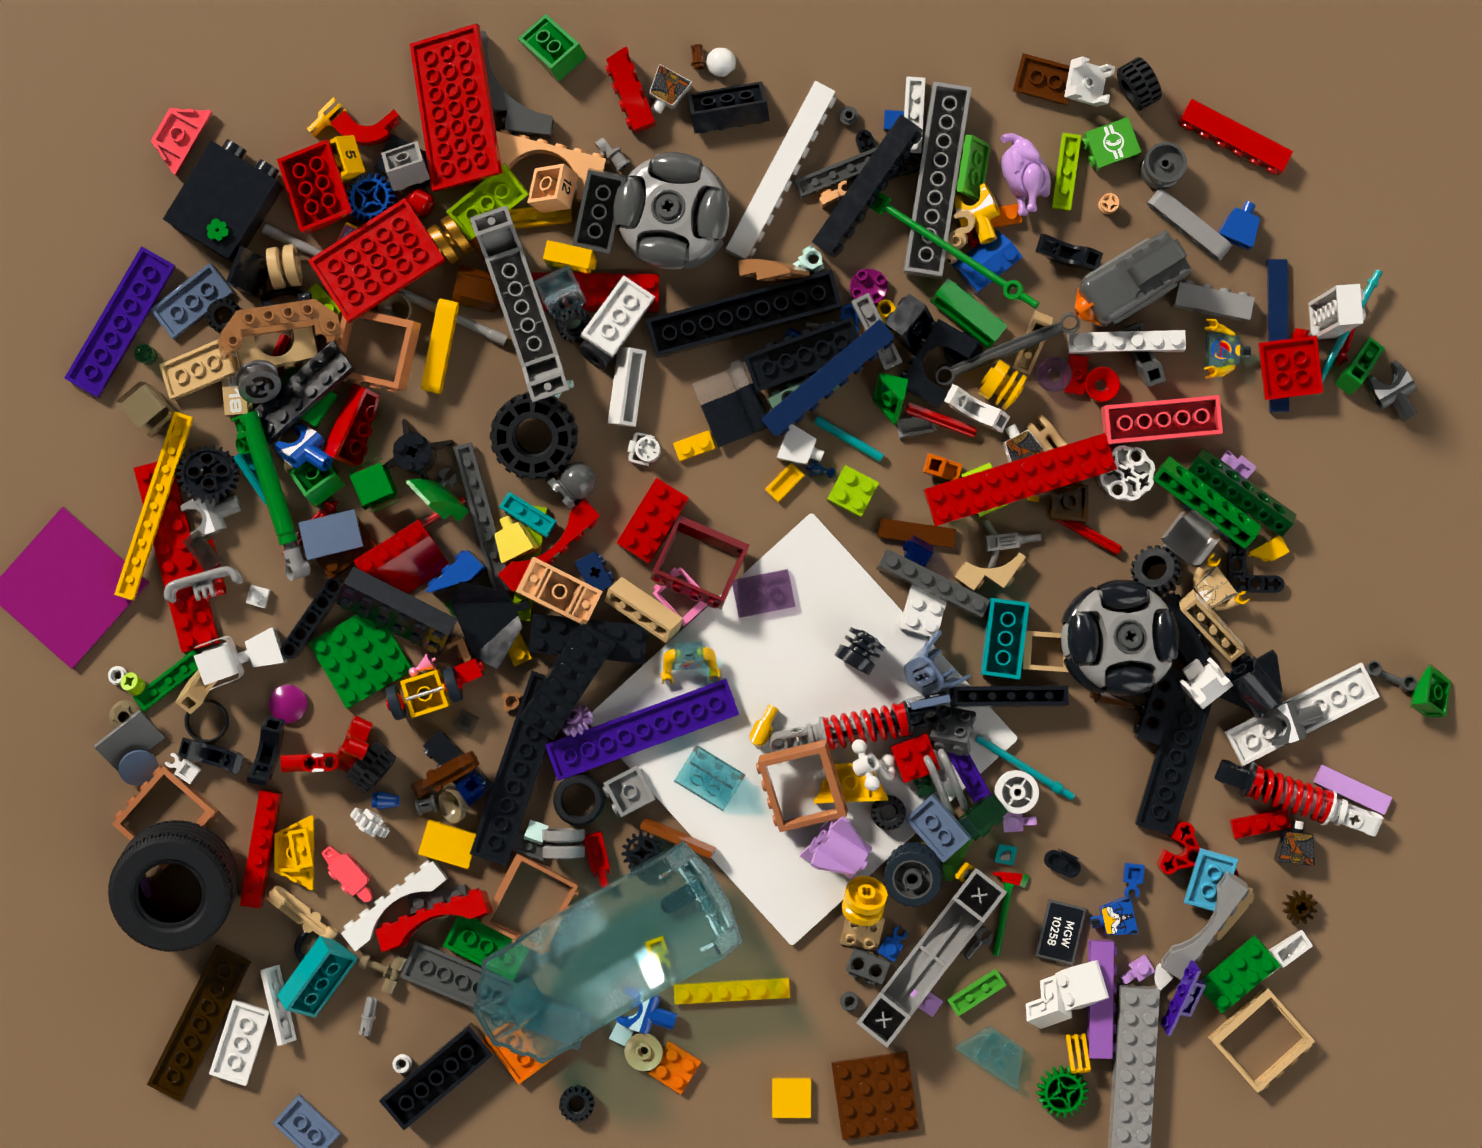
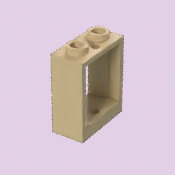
M1026 631L1021 669L1068 672L1064 665V655L1063 667L1031 665L1032 636L1061 638V633Z

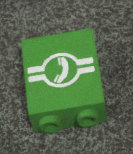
M1129 117L1087 131L1081 140L1084 149L1089 152V164L1092 168L1094 167L1096 172L1104 166L1129 157L1132 159L1141 154V149Z

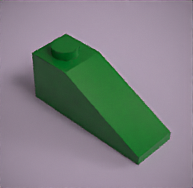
M1369 337L1344 369L1335 385L1351 395L1363 384L1385 348Z

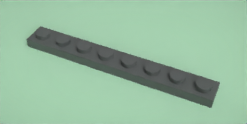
M470 442L453 447L492 588L510 591L497 576L507 565L502 564L495 539L497 530L473 444Z

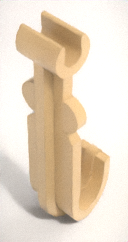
M277 885L268 892L269 895L266 899L297 924H303L304 932L310 933L314 931L319 936L333 940L339 933L332 926H326L321 922L322 916L319 912L311 914V908L285 888Z

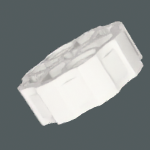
M1125 445L1115 447L1111 452L1117 470L1111 472L1118 475V477L1113 474L1107 476L1108 473L1098 475V484L1103 488L1107 496L1113 500L1130 502L1139 499L1153 486L1155 465L1146 455L1145 451L1139 447ZM1132 452L1139 454L1140 459L1138 462H1134L1131 459ZM1129 470L1128 474L1130 476L1124 478L1122 471ZM1142 471L1145 472V473L1142 474V475H1139V474L1136 473V472L1140 473V472H1142ZM1145 478L1144 483L1146 484V486L1141 487V483L1139 482V480ZM1114 485L1121 488L1120 495H1115L1112 492Z

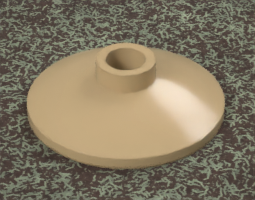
M637 1033L627 1041L624 1054L627 1062L634 1069L649 1071L660 1063L663 1050L661 1043L653 1035ZM642 1047H646L648 1052L644 1053Z

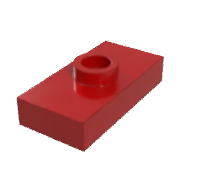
M1069 355L1064 393L1084 395L1089 357Z

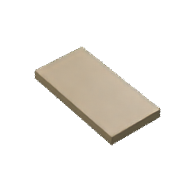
M215 340L159 364L170 400H177L236 375L237 369L232 353L231 359L221 360L218 340Z

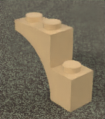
M1019 552L1007 564L997 568H980L964 562L953 578L971 591H974L975 588L980 589L985 582L982 579L984 576L1003 589L1005 586L1009 587L1015 579L1013 575L1016 570L1020 572L1024 567L1026 556Z

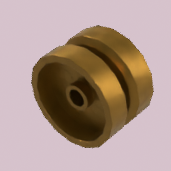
M448 214L441 219V224L446 230L444 233L435 224L427 229L441 254L445 255L452 265L459 260V255L454 249L456 246L465 255L472 251L473 248Z

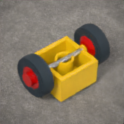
M450 667L443 670L444 681L440 669L400 681L404 696L400 694L396 685L387 687L386 705L394 719L401 720L406 718L405 704L408 705L411 718H415L451 706L447 693H449L453 702L463 700L462 680L457 676L455 669Z

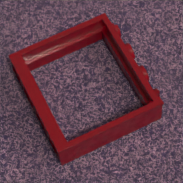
M679 515L653 569L650 580H653L657 585L667 586L676 593L688 595L695 601L707 603L711 608L722 610L747 554L749 544ZM679 532L738 556L721 597L661 571Z

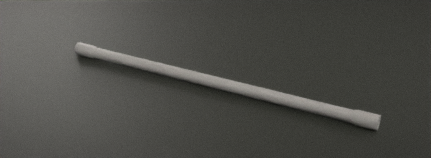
M267 223L263 227L262 234L287 245L295 244L298 250L313 257L323 251ZM404 288L398 291L407 296L410 302L436 313V303ZM460 314L457 316V324L483 335L497 344L505 346L509 336Z

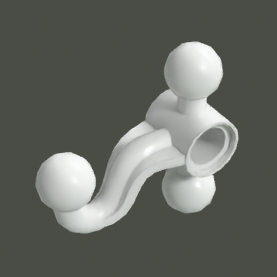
M857 739L852 743V750L858 754L859 759L853 762V770L860 777L866 776L865 787L867 790L876 791L880 786V781L877 777L873 776L872 772L875 771L882 779L892 780L895 776L894 766L896 762L894 756L885 754L881 760H877L873 754L866 755L867 744L865 741Z

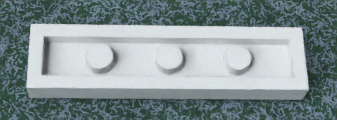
M906 77L904 117L923 130L925 78ZM922 137L918 143H914L910 149V154L921 155Z
M280 965L260 970L277 1046L297 1040L291 1012L285 1010L277 996L284 986Z

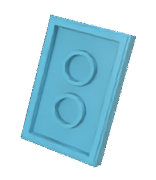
M1200 848L1184 903L1214 911L1217 898L1216 885L1227 870L1232 874L1235 873L1238 858Z

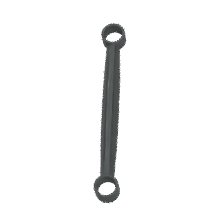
M1067 312L1062 315L1057 323L1002 343L953 366L942 364L936 369V381L941 385H949L957 375L1012 355L1063 331L1068 334L1075 333L1080 328L1079 317L1073 312ZM1067 317H1074L1077 320V324L1074 328L1067 329L1063 326V321ZM942 369H948L952 372V377L949 380H941L938 373Z

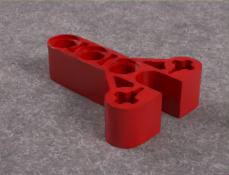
M356 715L353 717L346 731L344 742L339 746L336 753L339 761L337 769L348 773L358 759H363L369 746L366 741L373 724L372 722ZM333 759L331 766L335 765V759Z
M1185 821L1176 823L1173 835L1169 837L1180 842L1183 845V851L1175 855L1163 849L1157 862V867L1161 872L1173 874L1177 869L1195 866L1196 860L1190 861L1189 854L1192 851H1196L1198 856L1200 847L1194 836L1195 830L1192 824ZM1181 827H1186L1188 830L1187 834L1180 830ZM1164 862H1169V864H1171V867L1166 868V866L1163 865ZM1235 869L1234 875L1238 877V871Z

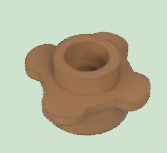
M519 692L514 694L504 693L502 695L504 700L503 710L506 712L513 709L518 711L521 694Z

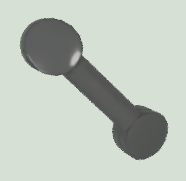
M1376 660L1366 664L1365 669L1371 678L1378 676L1397 684L1404 692L1412 691L1416 687L1417 679L1412 675L1405 676L1404 678L1397 677L1383 671L1382 665Z

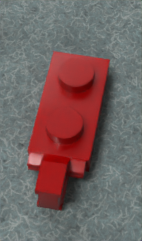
M602 831L586 834L584 844L591 873H593L594 877L598 876L600 886L609 884L607 874L611 873V867Z

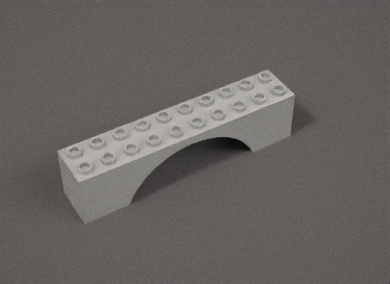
M975 868L860 1017L857 1024L888 1048L1007 891L978 868ZM913 989L918 991L914 998L910 996Z

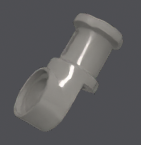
M603 137L595 142L599 152L604 157L606 156L607 159H610L616 166L617 172L624 170L631 163L622 154L620 147L612 149Z

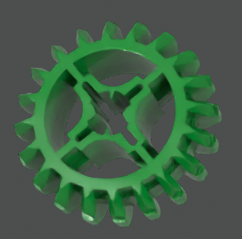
M1059 1065V1071L1053 1066L1051 1067L1053 1073L1050 1074L1046 1070L1045 1074L1048 1077H1040L1044 1083H1037V1087L1042 1089L1036 1091L1037 1095L1042 1096L1038 1101L1043 1103L1042 1108L1044 1110L1048 1108L1047 1112L1050 1115L1055 1111L1054 1115L1058 1118L1060 1112H1062V1117L1066 1118L1067 1112H1069L1070 1116L1073 1117V1110L1080 1113L1081 1111L1078 1106H1086L1082 1099L1088 1100V1096L1083 1094L1089 1092V1089L1084 1087L1088 1083L1086 1080H1082L1084 1077L1082 1074H1071L1070 1066H1067L1065 1071L1062 1065ZM1060 1077H1069L1076 1083L1064 1084ZM1055 1080L1056 1086L1048 1094L1049 1085ZM1060 1085L1065 1089V1098L1061 1094L1058 1095L1061 1092ZM1078 1089L1077 1096L1071 1103L1070 1095ZM1061 1099L1065 1106L1054 1105L1049 1100Z

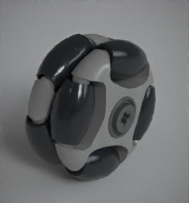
M1112 580L1102 583L1096 588L1089 587L1085 589L1068 605L1061 620L1063 624L1061 645L1065 657L1064 665L1070 675L1081 686L1096 694L1102 692L1103 694L1115 696H1135L1151 690L1152 686L1165 676L1172 665V659H1177L1179 653L1180 629L1174 612H1169L1165 602L1153 591L1146 588L1145 584L1133 580Z

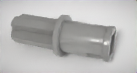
M375 997L366 998L364 1012L361 1014L360 1035L371 1036L373 1020L376 1019L375 1011L378 1001Z

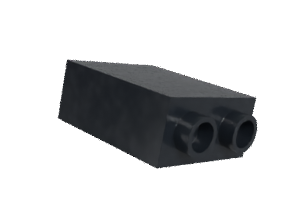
M227 139L221 147L211 140L163 217V220L234 263L239 247H248L284 187L275 179L280 171L271 164L259 159L257 164L253 166L243 160L247 151L233 141ZM213 219H219L220 222L223 221L227 224L226 228L229 234L226 237H222L221 241L209 239L207 236L208 230L206 227L208 224H211Z

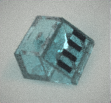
M569 265L534 281L552 319L556 318L558 314L561 315L560 311L562 309L564 312L567 311L565 307L569 306L572 309V305L578 307L587 303Z

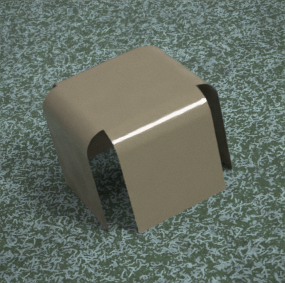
M143 381L138 382L116 401L121 403L119 407L138 429L144 426L148 431L145 435L151 438L170 424L175 411L154 386Z

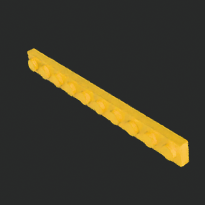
M175 411L173 413L114 595L135 600L176 475V467L179 465V459H181L194 417Z

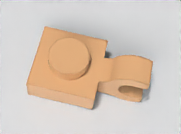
M847 181L840 182L837 190L831 191L829 189L821 193L819 203L822 208L845 195L847 191H843L842 186L846 185Z

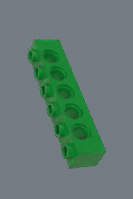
M1169 456L1153 477L1155 482L1192 510H1196L1241 547L1246 549L1257 537L1261 528L1259 523Z

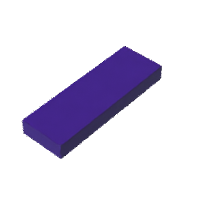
M946 752L973 803L991 794L970 754L969 756H959Z

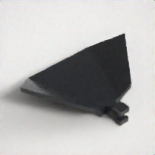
M460 581L450 604L467 644L475 658L498 669L522 629L518 611L530 608L528 598L514 603L507 591Z

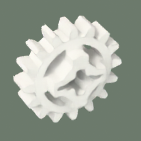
M356 807L350 814L351 818L356 821L355 825L372 837L378 835L379 837L386 838L390 832L389 828L384 824L385 821L382 817L367 808L363 811Z

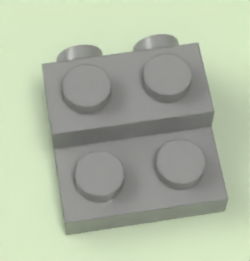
M638 765L603 783L604 787L602 789L606 797H611L614 803L611 805L616 815L620 814L621 817L655 800Z

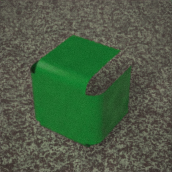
M381 457L355 466L349 471V477L359 501L366 511H368L367 508L398 496V491L389 469L384 470L381 462L355 473L358 469L382 460L383 458ZM396 499L369 512H377L400 502V500Z

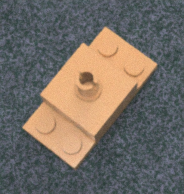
M532 557L516 590L517 593L578 623L582 619L589 620L603 592L535 557Z

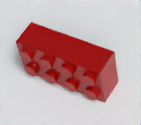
M656 477L616 544L650 564L689 501V497Z

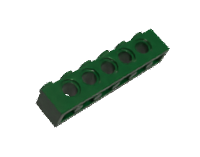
M1202 448L1192 460L1188 471L1279 536L1283 537L1294 524L1297 514L1206 449Z

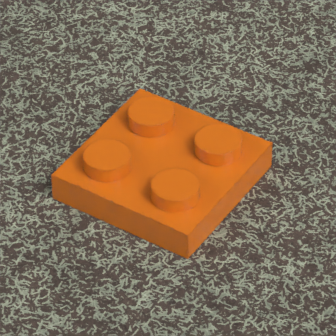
M669 1040L663 1049L660 1063L650 1070L648 1074L677 1093L682 1094L702 1060Z

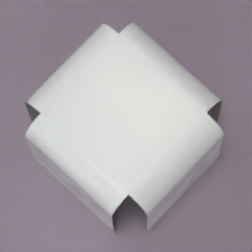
M223 636L196 646L199 647L219 639L227 641L205 649L201 654L194 656L204 685L239 673V678L243 676L244 668L239 661L236 646L230 636ZM239 678L214 686L210 690L232 683L238 680Z

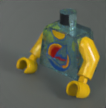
M1206 319L1210 326L1204 329L1210 332L1206 334V367L1204 370H1208L1209 375L1205 376V378L1223 377L1240 364V357H1250L1251 347L1240 346V337L1236 336L1235 332L1225 325L1218 323L1216 319Z
M703 642L674 644L673 648L667 651L663 657L664 671L661 673L662 684H664L666 679H670V683L673 684L672 670L702 668L710 669L709 680L711 682L712 676H717L718 681H720L721 670L717 668L715 651L706 647Z

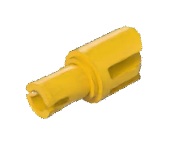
M335 97L318 112L319 117L307 127L309 132L316 127L312 132L314 137L326 126H332L331 122L333 120L330 117L342 104L339 102L327 115L324 111L337 100ZM344 108L341 112H339L334 119H336L344 111L347 112L348 110Z
M768 704L762 719L756 720L749 735L750 741L754 746L762 747L767 743L774 729L771 724L779 711L776 707Z

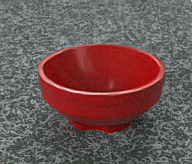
M1107 367L1093 369L1085 379L1086 393L1095 401L1106 402L1117 395L1120 388L1118 375ZM1102 380L1106 383L1104 391H1098L1095 388L1096 381Z

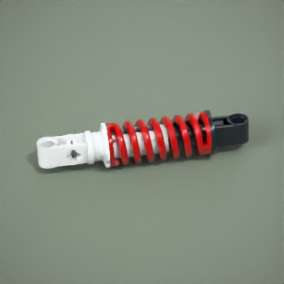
M1222 759L1214 776L1221 783L1240 788V796L1243 798L1249 796L1256 801L1260 794H1263L1262 803L1267 804L1272 797V807H1277L1281 803L1283 811L1291 807V813L1296 814L1301 810V817L1305 818L1308 814H1311L1310 819L1312 821L1317 820L1323 826L1327 825L1330 821L1337 826L1342 824L1368 835L1376 836L1384 819L1378 813L1350 805L1347 800L1337 799L1336 791L1322 790L1319 786L1313 788V785L1310 783L1303 784L1301 780H1293L1291 776L1284 777L1280 772L1274 774L1271 769L1264 771L1262 766L1254 762L1250 763L1248 768L1229 760Z

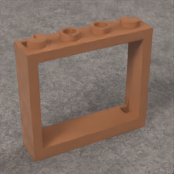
M367 311L358 318L406 328L395 380L392 382L351 373L343 381L347 382V379H352V383L362 386L366 382L370 383L369 387L381 389V386L387 387V391L398 393V390L406 391L421 324L412 320ZM342 315L340 324L342 334L336 343L346 355L354 320L348 323Z
M827 739L759 756L756 769L758 774L762 775V788L764 792L767 791L769 797L767 798L768 807L773 810V823L775 827L778 826L779 832L839 819L842 816L847 817V804ZM819 754L836 808L784 820L767 766Z
M159 766L152 775L154 777L150 782H144L139 788L141 792L137 796L133 795L126 803L128 805L124 811L120 810L114 816L115 821L112 825L131 841L136 835L123 822L164 775L205 811L196 822L200 826L203 825L205 827L219 810L187 782L175 775L174 770L167 766ZM173 863L160 864L158 866L163 870H166Z
M517 853L491 902L493 913L484 916L481 923L543 955L545 950L549 952L554 942L551 940L553 934L558 935L563 925L560 923L562 917L568 916L572 908L568 905L572 899L576 900L580 892L578 889L579 883L523 854ZM522 862L571 887L542 945L492 919Z

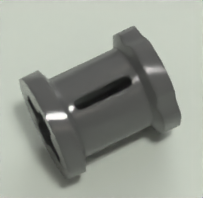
M431 795L428 799L415 800L419 816L430 811L438 812V805L434 795Z

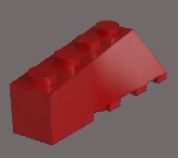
M627 46L623 47L606 59L608 65L605 66L608 77L612 76L615 82L612 83L615 95H620L621 101H618L621 111H626L628 116L625 119L628 129H633L634 134L656 125L647 99L644 96L642 85L637 78L636 69L630 60Z
M352 384L323 448L325 453L351 467L362 464L364 455L366 456L368 448L366 444L368 436L371 437V422L375 419L380 395L357 384Z

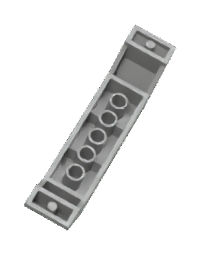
M507 205L471 217L470 220L494 284L532 402L568 391L569 386L562 362Z

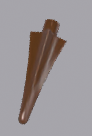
M1091 692L1090 698L1096 700L1095 703L1140 710V706L1121 700L1113 695L1103 694L1102 692L1099 694Z

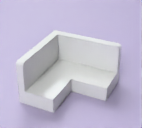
M1056 975L1040 980L1041 998L1026 1004L1027 1022L1042 1029L1072 1018V1011H1066Z

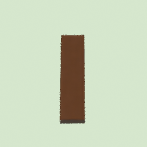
M880 518L877 537L953 548L956 529Z

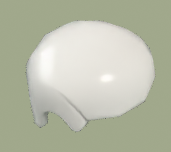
M715 48L708 54L706 66L713 75L724 77L735 70L736 57L727 48Z

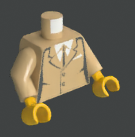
M1211 553L1208 560L1196 569L1191 589H1194L1213 610H1228L1239 604H1245L1250 600V598L1243 600L1241 595L1245 594L1246 591L1238 594L1219 570L1217 565L1221 558L1218 561L1212 560L1215 553Z

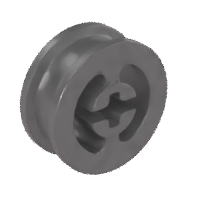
M250 361L241 366L235 376L240 396L250 403L267 402L273 399L281 389L277 368L269 361Z

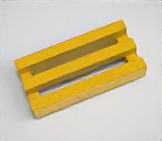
M1086 1034L1066 1035L1071 1074L1090 1072ZM1079 1040L1082 1041L1085 1068L1082 1067ZM1071 1041L1075 1042L1077 1069L1074 1066Z

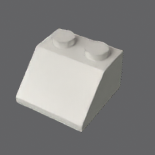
M1098 960L1069 967L1055 973L1066 1011L1082 1009L1109 998Z

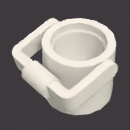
M640 432L634 433L628 447V461L644 466H649V463L655 462L661 454V448L655 436ZM638 436H642V437H643V438H641L640 440L637 441V437H638ZM635 452L641 461L633 460Z

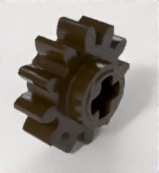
M1293 890L1294 896L1287 894L1286 897L1289 901L1282 902L1283 905L1287 906L1282 912L1289 913L1287 919L1292 920L1294 918L1295 924H1298L1300 919L1302 923L1307 924L1306 918L1314 919L1311 913L1317 912L1313 908L1317 902L1310 901L1313 897L1312 894H1308L1305 897L1306 891L1301 890L1299 895L1296 890ZM1303 905V909L1298 910L1296 906Z

